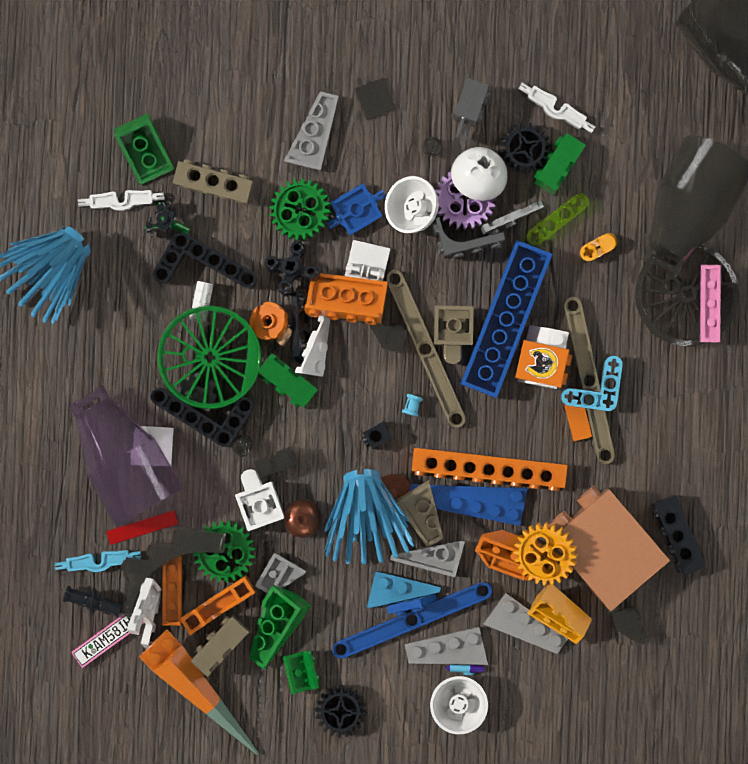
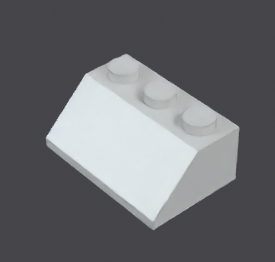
M529 325L526 341L565 349L569 332ZM517 380L518 382L546 387L550 389H557V387L551 385L541 384L527 380Z

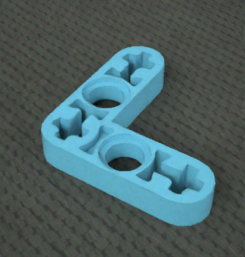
M610 356L605 360L600 392L569 388L562 392V402L568 406L602 411L615 409L622 372L621 359L617 356ZM613 359H615V363H618V367L614 368V373H618L617 376L606 375L607 372H611V366L608 365V362H612ZM608 378H613L616 381V386L613 389H608L605 385ZM604 390L615 392V395H610V401H613V405H609V408H606V404H603V400H607L608 394H604ZM569 391L572 392L573 396H579L578 392L582 393L580 404H577L578 400L575 399L569 403L565 395L569 394ZM590 394L594 397L592 405L584 403L585 395Z

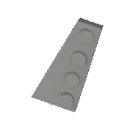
M479 626L404 644L409 663L488 665Z

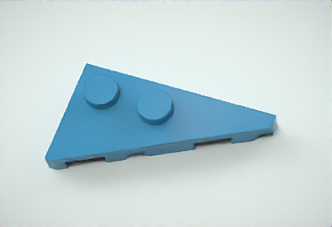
M376 571L367 608L438 593L441 587Z

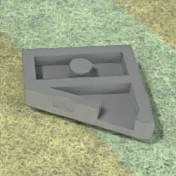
M274 552L255 587L268 593L272 585L284 588L304 575L306 570Z

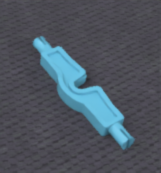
M128 550L104 551L101 553V563L96 564L94 555L90 553L67 558L64 562H55V566L62 565L55 567V570L67 569L70 572L87 569L91 572H101L114 565L128 564L130 560L142 559V556H134L141 554V551L130 553Z

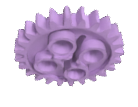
M448 172L449 179L442 177L444 184L438 183L437 187L440 190H435L439 200L440 211L438 216L444 215L442 222L449 220V227L456 224V230L459 229L460 225H463L464 231H466L467 225H470L473 230L475 223L480 227L482 224L481 220L487 222L488 218L486 215H492L490 209H494L495 205L491 202H494L496 197L485 201L466 197L467 215L464 216L463 194L461 192L455 194L450 191L451 187H455L450 172ZM452 205H457L460 208V211L453 212L450 209V207ZM471 205L478 206L479 211L472 212L469 207Z

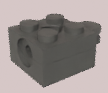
M470 78L466 79L453 118L454 121L460 122L455 138L459 139L463 124L467 125L463 141H466L470 127H475L476 123L480 124L484 109H481L482 105L486 106L491 92L487 90L488 84Z

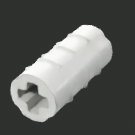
M197 281L192 308L211 304L210 300L214 284ZM199 312L200 320L206 322L209 312ZM196 314L190 315V319L197 320Z

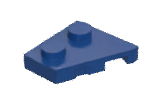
M434 593L425 597H416L386 606L388 614L395 613L398 616L406 614L407 610L410 609L413 612L424 610L423 606L436 601L437 597Z

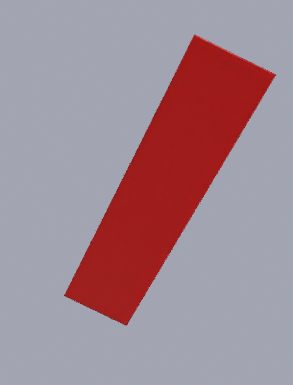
M173 510L106 531L110 545L179 523Z

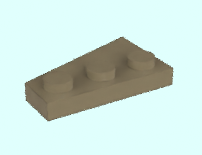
M429 480L396 499V502L427 548L443 539Z

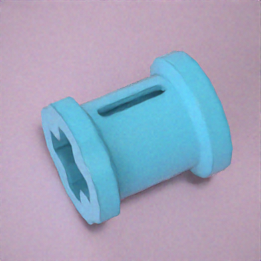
M407 394L408 399L405 409H402V413L418 417L419 414L417 412L423 398Z

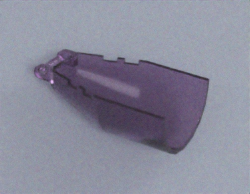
M102 385L95 388L94 392L78 402L74 401L69 405L76 418L87 477L116 528L156 503L184 489L156 439L151 434L149 435L145 432L138 422L133 421L128 416V413L110 398ZM100 398L101 402L85 411L82 410V407Z

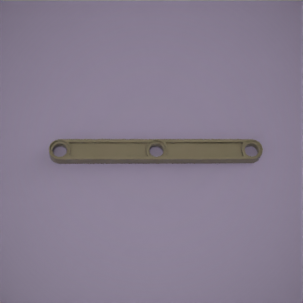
M393 270L388 273L386 279L390 291L448 423L455 428L461 427L465 423V415L407 283L401 272ZM392 274H398L401 278L400 282L396 285L392 284L389 280ZM425 343L431 346V352L427 355L420 351L421 345ZM456 413L462 417V422L458 425L451 422L452 415Z
M571 297L565 301L564 311L581 388L586 391L600 392L582 303L578 298ZM574 300L577 302L578 309L576 311L568 309L569 301ZM587 375L594 377V384L592 386H587L584 383V378ZM590 394L585 395V404L592 405L594 397ZM586 408L596 457L600 463L609 464L614 460L615 455L606 413L602 410ZM603 450H608L611 454L608 461H603L600 457Z

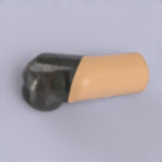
M288 318L285 332L279 340H276L281 346H284L292 335V319Z

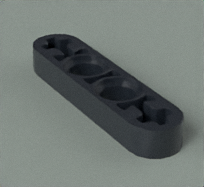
M306 289L295 290L291 295L294 359L299 364H302L304 361L302 353L306 349L312 334V317L305 313L304 308L299 309V306L305 307L309 291ZM300 312H303L305 315L303 322L299 319ZM301 331H303L306 335L304 341L300 339Z

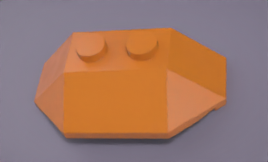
M504 530L481 535L475 551L488 568L523 581L528 580L529 574L522 575L524 569H518L517 567L520 565V562L514 561L519 556L514 554V551L519 549L515 547V543L520 542L518 535ZM528 553L530 559H537L534 553ZM545 564L547 570L552 569L553 566L551 564Z

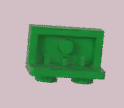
M300 651L283 656L291 694H297L310 689H319V676L315 672V658L311 651Z

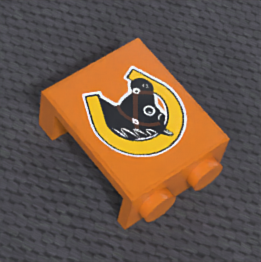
M523 340L515 378L561 388L562 384L566 385L568 374L565 373L566 365L570 366L572 355L569 354L568 349Z

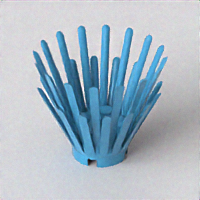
M63 226L59 231L10 243L12 246H18L9 248L8 251L0 254V259H7L0 262V267L13 261L17 266L0 275V281L17 271L23 273L28 270L27 274L7 289L6 293H13L27 280H29V285L36 283L19 301L18 305L20 307L24 306L36 291L42 288L40 292L42 298L31 312V316H36L50 296L51 304L43 317V323L48 320L57 303L51 320L53 325L55 320H58L69 295L68 305H71L85 259L91 253L89 245L87 244L83 247L82 241L84 238L69 226L66 229Z
M363 469L364 474H357V470H354L343 476V487L324 531H328L333 519L324 549L326 557H328L341 517L333 556L334 562L338 559L348 514H350L346 564L351 562L352 543L357 541L359 530L361 563L363 565L367 563L366 532L368 541L371 542L374 536L378 561L380 563L384 561L375 513L382 536L388 539L394 558H398V552L391 534L393 533V528L406 553H409V549L403 536H406L409 544L414 547L413 539L407 530L408 526L405 520L407 522L410 521L382 482L379 471Z

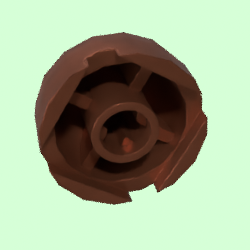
M304 499L291 503L285 510V518L283 519L287 531L293 536L300 538L309 537L316 533L322 520L321 512L317 505Z

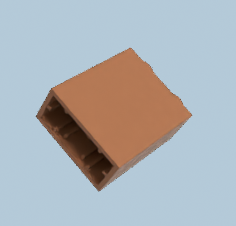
M592 486L577 499V502L582 506L579 511L572 517L566 511H563L549 523V527L551 528L555 523L556 530L563 527V534L569 532L567 539H574L571 546H577L573 552L578 554L573 559L577 562L576 565L571 567L603 605L612 611L670 560L610 489L604 488L599 492L595 486ZM556 548V549L558 550V552L562 555V554H563L562 549H561V548Z

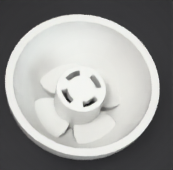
M474 147L465 150L455 159L451 169V177L455 187L463 195L474 200L485 201L491 200L502 193L507 183V168L503 159L493 150L485 147Z
M416 176L405 177L397 181L389 190L385 200V214L388 222L393 228L403 233H417L425 230L433 223L439 209L438 196L433 186L426 180Z
M455 676L442 681L435 688L431 697L430 709L433 719L443 730L452 734H466L478 728L484 721L488 711V700L483 688L476 681L463 676Z

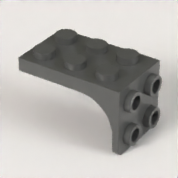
M436 217L435 223H432L434 236L439 238L437 242L439 255L443 254L444 258L451 256L452 259L461 258L466 252H470L471 255L477 254L486 247H489V250L501 247V243L505 241L504 233L501 232L466 242H456L445 235L439 217Z

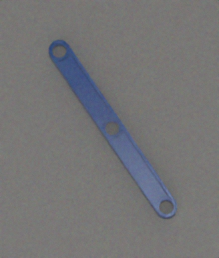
M486 582L476 583L423 606L424 610L417 612L411 610L406 614L399 615L341 639L333 645V654L340 659L346 658L481 602L490 597L492 589ZM481 585L488 587L489 591L485 596H480L477 592ZM409 615H415L418 618L415 625L407 623L406 620ZM339 644H343L347 648L346 653L343 655H339L336 652V646Z

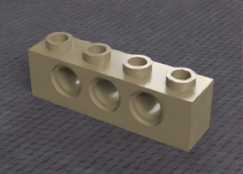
M190 160L178 161L173 179L174 186L248 205L254 184L250 180L251 177L239 174V177L232 176L230 171L223 169L220 172L214 171V167L202 164V167L195 166V162ZM199 172L200 179L192 181L190 179L191 174ZM211 177L219 178V183L216 186L209 185ZM230 182H236L237 189L229 191L227 185Z

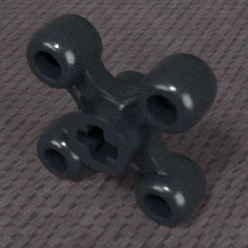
M295 241L291 244L290 258L280 261L274 256H269L264 261L268 272L275 273L280 271L284 274V279L279 283L278 290L285 297L293 294L294 280L305 277L308 281L315 282L320 277L319 269L316 266H302L300 264V259L306 253L305 245L300 241Z

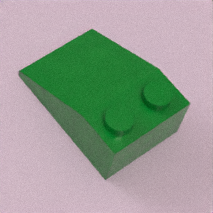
M149 113L114 129V136L140 185L174 170L171 159Z

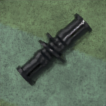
M71 586L67 587L63 598L65 603L68 601L81 607H87L86 609L90 608L91 615L97 610L114 615L116 618L120 617L124 602H114L105 597L101 598V595L96 596L95 589L89 594L85 591L81 592L71 589Z

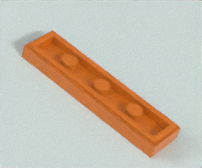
M163 548L162 625H182L180 618L182 617L183 548Z

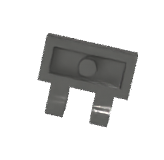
M195 370L189 380L184 379L181 381L177 391L183 396H187L200 371ZM213 377L208 383L206 403H214L218 396L213 393L216 388ZM196 385L189 399L202 403L204 388ZM202 409V410H204V411H206V412L209 413L211 409Z

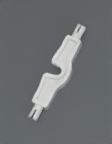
M523 82L518 89L528 94L527 98L541 106L544 112L552 119L564 120L577 129L582 127L591 133L596 126L585 121L587 119L586 116L576 111L569 104L565 103L559 111H556L554 105L557 98L554 95L536 86L531 88Z
M151 190L125 191L124 202L119 203L117 193L108 192L90 195L88 199H78V206H90L92 209L111 208L116 211H126L134 206L151 205L153 201L165 200L164 192L152 193Z

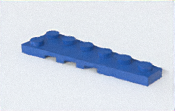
M411 484L410 491L421 484ZM430 485L435 506L438 510L517 526L521 525L528 490L526 488Z

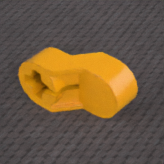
M606 233L588 242L580 250L581 257L586 261H592L616 247L617 237L612 233Z

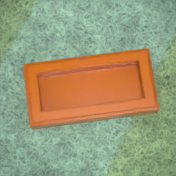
M564 404L573 441L592 437L585 408Z

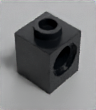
M384 422L363 432L364 437H362L366 447L370 446L372 449L392 439ZM373 431H379L382 435L381 440L373 442L370 434Z

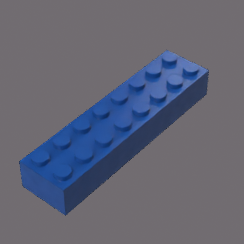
M518 240L515 241L460 385L497 398L552 257L551 253Z

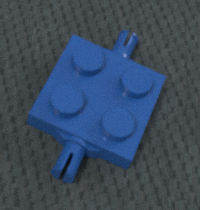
M362 183L330 202L335 210L336 217L326 223L330 230L341 224L345 227L349 236L383 217L378 209L377 202L387 196L383 190L372 195Z

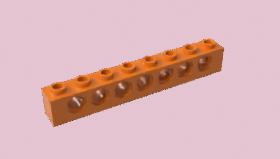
M414 448L411 471H415V475L426 476L427 473H434V477L437 478L453 475L455 480H465V477H471L473 482L484 483V479H489L491 484L503 485V481L511 482L510 486L522 487V483L530 484L529 488L541 489L542 485L549 486L548 490L560 491V488H565L567 465ZM429 458H435L437 461V466L433 469L426 466V461ZM448 460H454L456 463V468L453 471H448L445 467ZM467 462H472L475 465V470L472 473H467L464 469ZM487 464H491L494 467V472L491 475L484 473L483 469ZM507 466L513 469V474L510 477L503 475V469ZM529 468L532 471V476L526 480L522 477V471ZM543 471L551 473V479L547 482L541 479Z

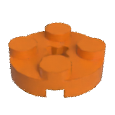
M265 302L260 307L257 306L251 314L250 326L256 336L262 340H279L287 328L288 313L280 305L273 302ZM271 317L272 323L267 326L268 324L265 321Z

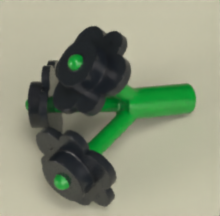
M166 201L159 202V205L156 207L158 211L155 212V215L158 214L156 217L157 225H152V217H150V221H146L144 228L147 230V233H151V238H153L152 229L167 231L169 228H174L180 232L189 233L190 228L175 221V213L166 209L172 201L166 203Z

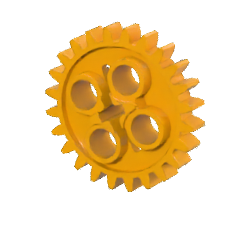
M538 522L536 529L533 525H530L529 531L525 529L522 532L523 535L518 537L520 542H516L515 547L519 549H516L514 554L519 556L514 561L520 562L517 568L524 569L522 575L529 574V581L534 577L536 578L535 584L542 580L545 586L549 580L550 584L553 585L555 579L560 583L562 577L567 578L569 576L567 572L572 573L573 568L571 566H575L577 563L573 560L578 556L577 553L573 552L577 546H571L574 539H567L569 532L563 534V527L556 530L555 523L550 528L548 522L543 527ZM538 537L545 538L547 544H541L538 541ZM554 548H561L563 554H557ZM545 551L548 552L547 556L543 555ZM528 553H534L537 559H530ZM545 564H551L553 570H547Z

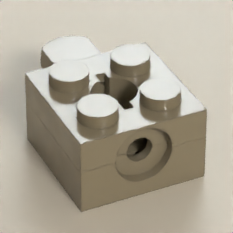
M434 306V345H444L443 357L449 364L460 362L462 359V346L473 345L474 306Z

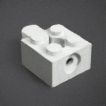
M249 469L244 471L241 475V481L245 491L236 494L235 497L247 530L250 531L284 519V512L273 481L262 484L259 473L256 470Z

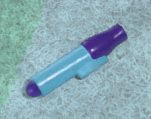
M450 664L446 667L450 672H463L464 675L484 672V666L472 664Z

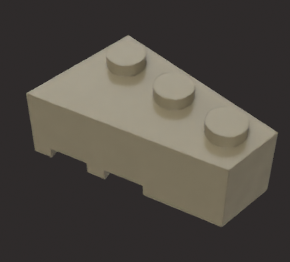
M234 615L231 618L226 616L220 623L222 627L219 631L213 630L206 638L208 642L204 646L200 644L193 652L195 656L191 662L207 677L250 631Z

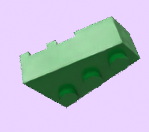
M272 353L257 371L261 374L260 378L268 385L271 382L277 386L275 390L283 397L285 394L291 397L290 402L297 408L300 406L305 408L318 391L317 388L298 373H295L293 369Z

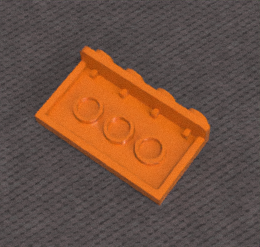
M320 273L317 281L310 282L307 303L304 307L305 313L315 318L326 316L331 320L341 318L353 323L364 321L369 325L381 324L388 282Z

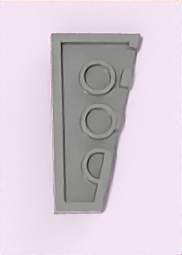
M320 91L284 162L321 171L339 96Z
M507 593L503 595L483 623L486 626L556 654L568 640L528 615L529 609Z

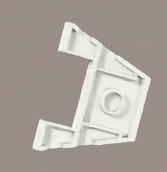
M146 578L145 582L141 585L140 595L127 628L131 634L139 635L142 621L146 624L141 640L144 648H148L153 643L150 641L151 633L155 632L156 629L153 620L155 614H158L162 592L160 586L151 578Z

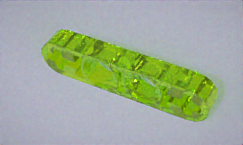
M579 193L569 199L527 233V243L531 246H538L588 207V197L585 194ZM576 198H583L584 207L579 205L574 209L577 213H574L568 204L571 203V206H573L577 202ZM562 209L569 210L570 217L568 219L560 217L559 213ZM550 220L555 223L553 231L545 229L544 224L546 221ZM540 226L542 231L545 234H547V236L544 237V235L542 234L538 237L539 242H536L535 240L532 242L530 240V238L532 237L531 233L537 234L538 232H540V230L538 229V227Z

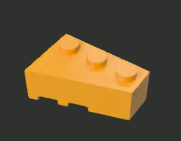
M550 582L536 596L527 613L575 644L584 637L592 621V618L559 589L551 585Z

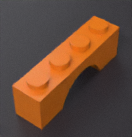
M245 575L182 616L180 621L189 635H191L222 613L253 595L256 590Z

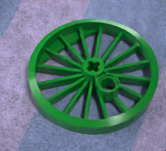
M197 306L179 314L166 327L158 345L157 365L165 386L180 401L196 408L217 409L233 404L251 389L259 373L257 371L261 365V349L254 330L239 314L220 306ZM213 311L209 348L199 317V312ZM216 312H221L229 315L230 318L212 349ZM196 314L205 348L182 321L187 316ZM232 319H236L244 328L216 350ZM180 322L202 351L173 336L170 332ZM247 330L248 345L218 353ZM167 337H171L187 346L182 352L164 351ZM247 348L246 360L219 357ZM189 349L194 350L196 354L192 361H188L185 358V352ZM208 352L215 356L214 360L212 359L210 363H207V359H204V355H208ZM163 354L181 355L182 360L186 363L164 368ZM219 360L246 363L245 374L238 372ZM201 361V363L177 382L171 384L166 371ZM217 363L244 378L240 392ZM203 365L187 396H183L175 389V386ZM207 366L203 402L193 401L189 397ZM210 366L220 397V402L206 403ZM214 366L236 392L235 396L225 401L222 397Z

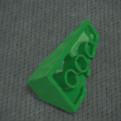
M276 585L271 586L262 602L261 607H263L261 617L258 619L257 635L254 636L249 657L263 670L266 669L302 622L311 607L298 594Z

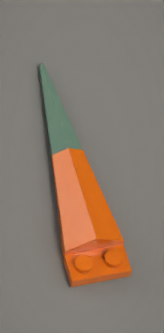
M166 629L138 657L151 671L251 751L259 755L257 749L205 676L191 662L192 658L185 648Z

